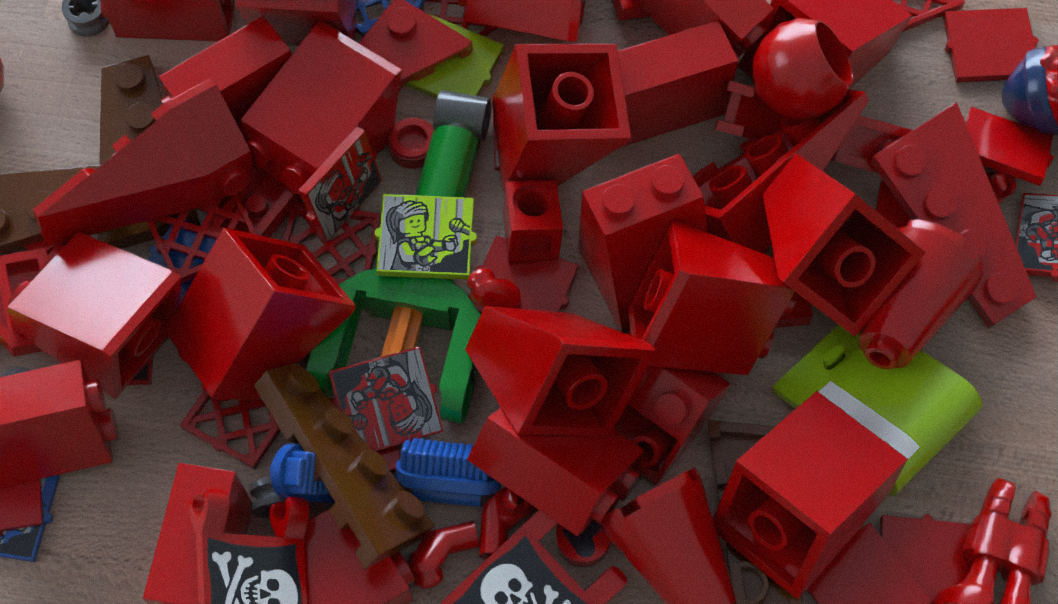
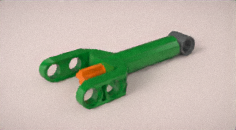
M446 90L440 91L434 112V130L415 195L466 198L480 141L483 142L488 133L492 110L491 98ZM377 268L361 271L339 284L354 302L356 308L342 324L311 351L306 369L317 379L319 388L327 398L334 391L328 371L347 366L362 310L370 311L371 316L391 319L381 356L416 347L422 325L449 331L454 326L439 384L442 395L440 419L463 424L468 413L478 369L465 348L481 315L466 292L458 287L452 279L377 276Z

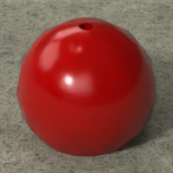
M796 18L780 23L763 38L753 57V84L758 96L766 106L785 118L809 120L827 115L843 102L853 82V70L849 57L837 35L823 21Z

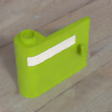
M838 325L772 386L774 394L795 409L813 393L818 391L908 458L891 492L888 494L889 496H895L982 410L983 402L977 390L966 379L922 350L906 367L881 369L874 366L866 359L865 354L860 349V332L854 337Z

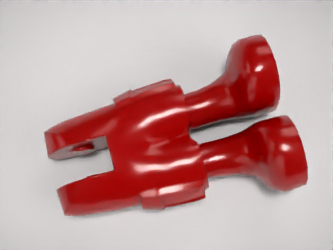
M996 478L986 494L979 515L973 519L968 527V533L962 548L963 559L971 569L960 584L941 590L936 595L934 604H993L997 571L1006 582L999 604H1032L1031 586L1043 583L1050 554L1049 540L1047 539L1049 521L1052 516L1049 497L1036 490L1032 492L1024 506L1020 522L1016 523L1008 520L1016 484L1005 479Z

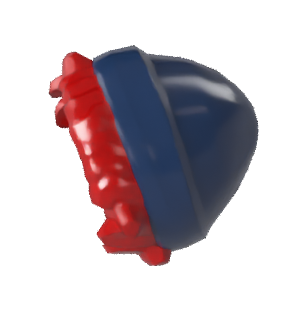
M1058 45L1043 46L1027 51L1025 57L1012 72L1002 90V103L1010 116L1025 126L1039 130L1044 135H1058Z

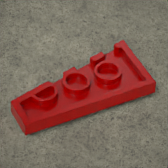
M957 102L884 148L870 159L869 162L911 220L937 223L960 234L968 241L964 249L975 260L977 254L982 260L983 276L975 291L967 299L988 328L994 326L1037 297Z

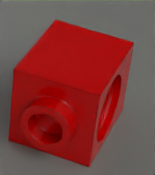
M527 179L505 182L503 221L508 262L559 260L563 223L557 180L537 181Z

